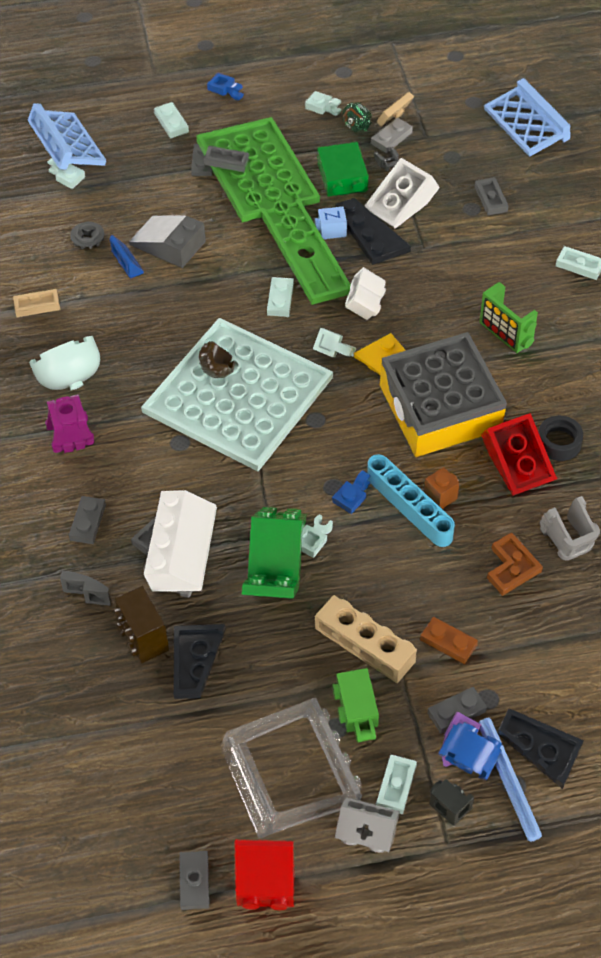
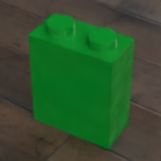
M358 142L317 148V163L327 197L368 191V173Z

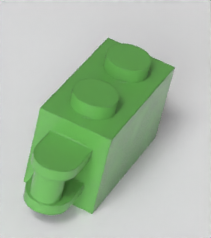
M368 668L337 673L336 684H332L335 700H340L341 707H338L340 723H345L347 732L354 731L357 743L375 740L376 733L374 727H378L379 713Z

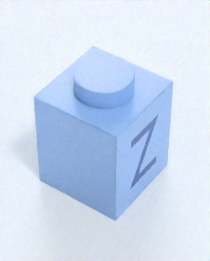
M344 207L318 209V218H315V226L320 231L323 239L347 237V220Z

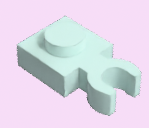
M322 515L316 516L313 527L306 524L303 528L302 552L313 558L327 542L326 534L330 533L333 528V521L331 520L327 525H321Z

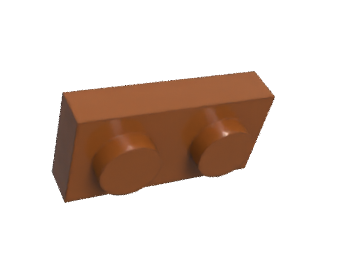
M435 617L431 619L420 636V641L463 664L467 662L478 644L477 639Z

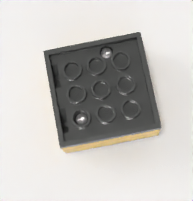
M468 332L382 358L380 387L415 457L482 437L481 434L487 428L503 423L507 402Z

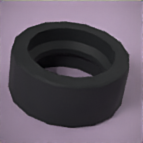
M557 415L551 416L542 422L539 427V435L549 459L566 461L574 458L580 452L584 433L581 425L576 420L568 416ZM553 431H562L569 434L574 439V442L564 446L556 445L550 442L546 435Z

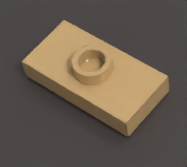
M407 92L381 114L377 123L382 127L393 117L395 119L399 118L405 112L404 109L409 105L414 96Z
M57 289L13 296L16 317L60 310Z

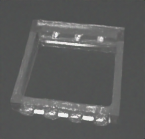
M316 697L226 732L220 747L259 838L340 811L346 797L358 801L362 798L360 779L357 775H352L349 769L350 758L346 752H341L338 746L340 743L339 735L336 730L331 731L328 724V711L325 708L321 709ZM307 718L313 727L343 794L283 812H277L274 809L246 742L298 719Z

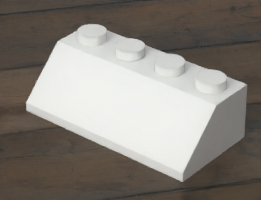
M186 490L161 491L144 570V576L152 592L202 591L217 510L215 504Z

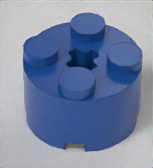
M464 722L463 724L453 725L438 755L446 756V761L469 774H472L473 771L480 774L478 778L487 781L502 752L500 749L502 743L493 737L487 736L486 738L478 735V729Z

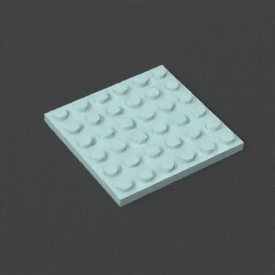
M219 318L141 407L142 413L259 471L332 380L333 372ZM213 341L233 356L232 361H235L233 373L225 378H212L203 372L199 364V352L205 343Z

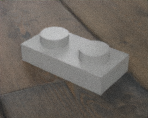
M397 117L371 138V144L387 153L390 151V147L394 148L412 133L413 126Z

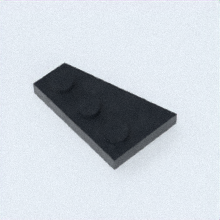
M225 624L174 626V699L201 698L226 630Z
M510 708L498 730V735L561 789L564 788L584 740Z

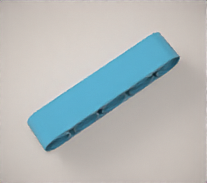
M380 454L371 456L367 467V473L370 475L368 481L435 545L439 547L450 545L454 536L455 524L453 519L387 457Z

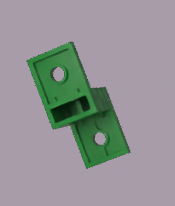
M263 507V509H260L251 517L248 578L242 584V595L280 598L295 597L300 583L302 536L307 520V514H302L301 509L288 508L285 512H277L276 507Z

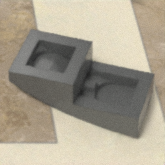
M62 570L60 580L63 592L84 594L85 601L89 604L111 606L109 588L91 577Z

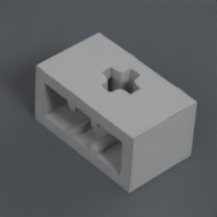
M346 797L340 809L335 838L341 839L343 843L348 845L360 844L367 846L374 852H389L394 841L400 811ZM365 824L369 825V830L365 829Z

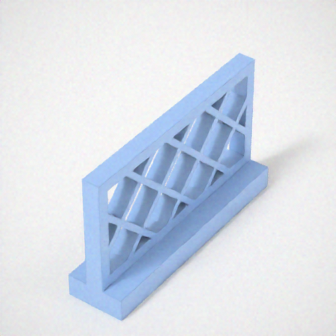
M524 78L517 81L516 88L484 105V110L529 157L560 139L563 143L570 139V124ZM516 95L520 98V102L509 101L510 98ZM504 106L503 111H494L492 108ZM507 107L518 108L517 112H506ZM521 108L531 109V114L520 113ZM504 118H515L514 123H507L504 121ZM518 119H529L528 124H519ZM532 120H541L543 122L542 125H531ZM516 129L526 130V134H516L515 131ZM530 130L541 131L540 136L529 135ZM544 131L555 134L551 137H543ZM527 141L538 142V144L529 148Z
M33 103L28 122L59 169L67 170L69 164L105 166L107 160L74 113L45 111L41 104Z

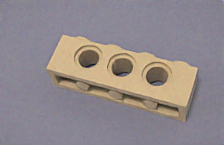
M333 595L315 615L316 630L397 684L416 662L417 649L411 642L400 639L388 627L377 624L368 614L354 609L344 599H339ZM348 622V623H351V624H349V625H343L342 623ZM363 636H370L371 638L365 639ZM389 649L392 652H384L383 650Z

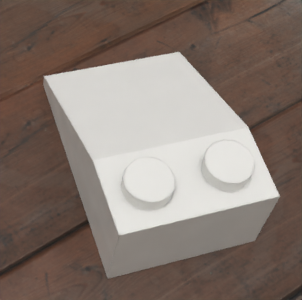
M400 158L365 204V207L393 228H397L427 205L439 189V186L431 175Z

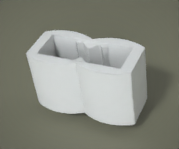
M363 267L355 274L352 280L345 307L366 320L376 316L381 309L380 299L386 292L384 288L385 280Z

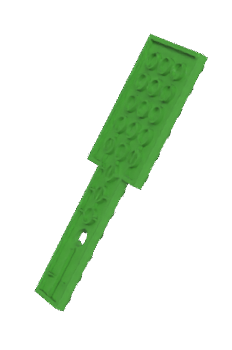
M270 117L197 135V143L204 156L208 146L249 153V160L244 172L213 166L211 168L242 222L262 217L310 303L314 305L348 295L351 284L304 207L319 203L320 195L273 118ZM305 249L307 252L314 253V255L310 258H303L298 252Z

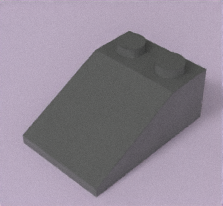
M152 216L129 241V245L183 268L206 242L204 223L188 216Z

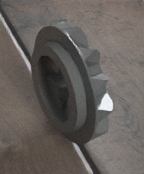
M95 222L80 223L71 230V241H73L75 246H80L81 249L85 247L91 249L93 245L99 246L100 242L104 241V229Z

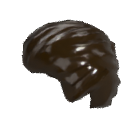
M213 341L205 343L199 352L201 369L212 378H225L233 373L235 361H232L233 356Z

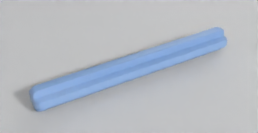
M485 718L478 722L481 724L480 731L484 737L490 736L501 742L490 718ZM501 745L500 749L502 752L495 764L527 839L535 841L542 837V833L505 749Z

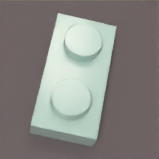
M173 102L154 108L157 119L170 138L189 132L187 123Z
M564 246L556 261V267L597 280L601 272V258Z
M272 277L267 306L268 316L289 317L294 286L293 278Z
M390 755L376 805L400 811L399 814H403L417 761Z

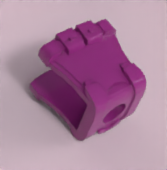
M78 394L70 397H61L56 401H47L48 417L45 424L47 430H54L51 443L53 452L64 451V453L73 452L75 448L77 451L84 449L85 445L94 444V435L86 422L88 421V415L82 408Z

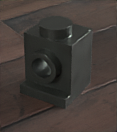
M447 779L437 781L430 790L429 805L453 826L473 807L474 796L470 793L466 797L460 786L451 784Z

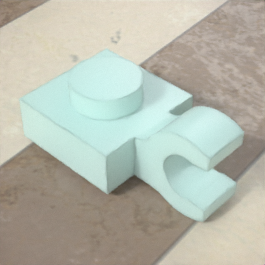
M315 91L305 102V109L322 115L327 111L332 115L338 116L341 109L337 107L340 105L341 100L337 98L332 99L329 95Z
M52 158L48 161V164L52 166L49 172L56 176V181L71 189L85 178V171L72 164H69L66 170L59 169Z
M320 328L313 347L314 350L331 357H336L337 352L353 357V353L356 351L355 347L341 343L342 335L324 328Z

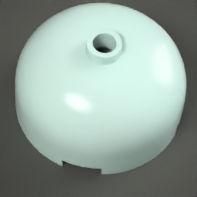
M93 336L84 337V342L82 343L73 340L40 354L41 360L37 362L35 359L31 360L29 364L38 382L44 387L53 390H61L68 387L71 390L82 387L83 381L93 376L100 364V353Z

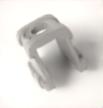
M582 496L574 499L567 515L570 524L580 535L579 538L571 539L555 507L544 513L540 521L542 533L550 537L558 548V556L563 560H571L589 552L600 535L598 525L591 521L586 511V501Z

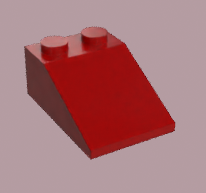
M531 413L487 428L481 434L489 456L512 496L557 480Z
M235 840L237 906H242L249 910L258 909L259 906L271 907L274 910H286L288 907H294V841Z

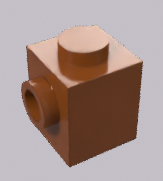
M445 467L425 478L424 493L441 509L458 499L459 480Z

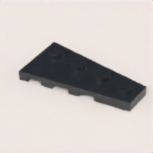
M351 198L335 204V207H344L347 228L372 265L411 252V246L357 199Z

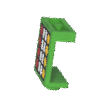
M498 282L483 292L479 323L514 352L518 353L524 348H529L534 342L538 312L534 310L521 319L503 304L505 286Z

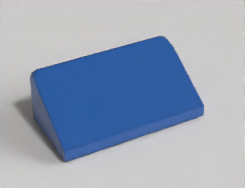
M110 236L112 253L128 277L134 278L143 274L144 270L128 247L115 236Z

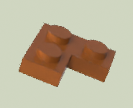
M512 532L492 544L491 550L504 564L490 571L487 579L502 596L542 572L543 566Z

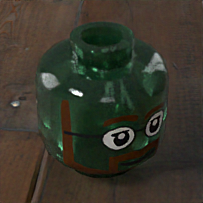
M351 102L342 111V121L353 132L366 131L372 124L370 121L372 113L360 102Z

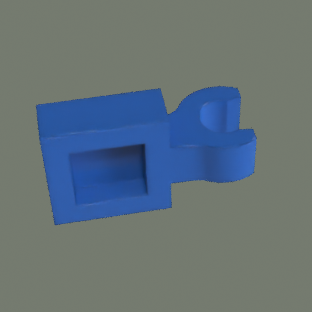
M217 73L207 83L208 90L223 96L229 93L235 100H240L244 96L243 93L239 92L243 86L235 83L232 77Z
M362 470L353 484L346 481L334 494L332 502L352 514L366 499L364 490L370 485V481H368L370 475Z

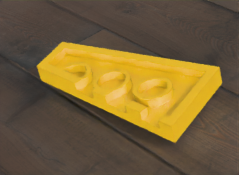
M390 333L353 354L354 358L381 375L382 358L406 350Z

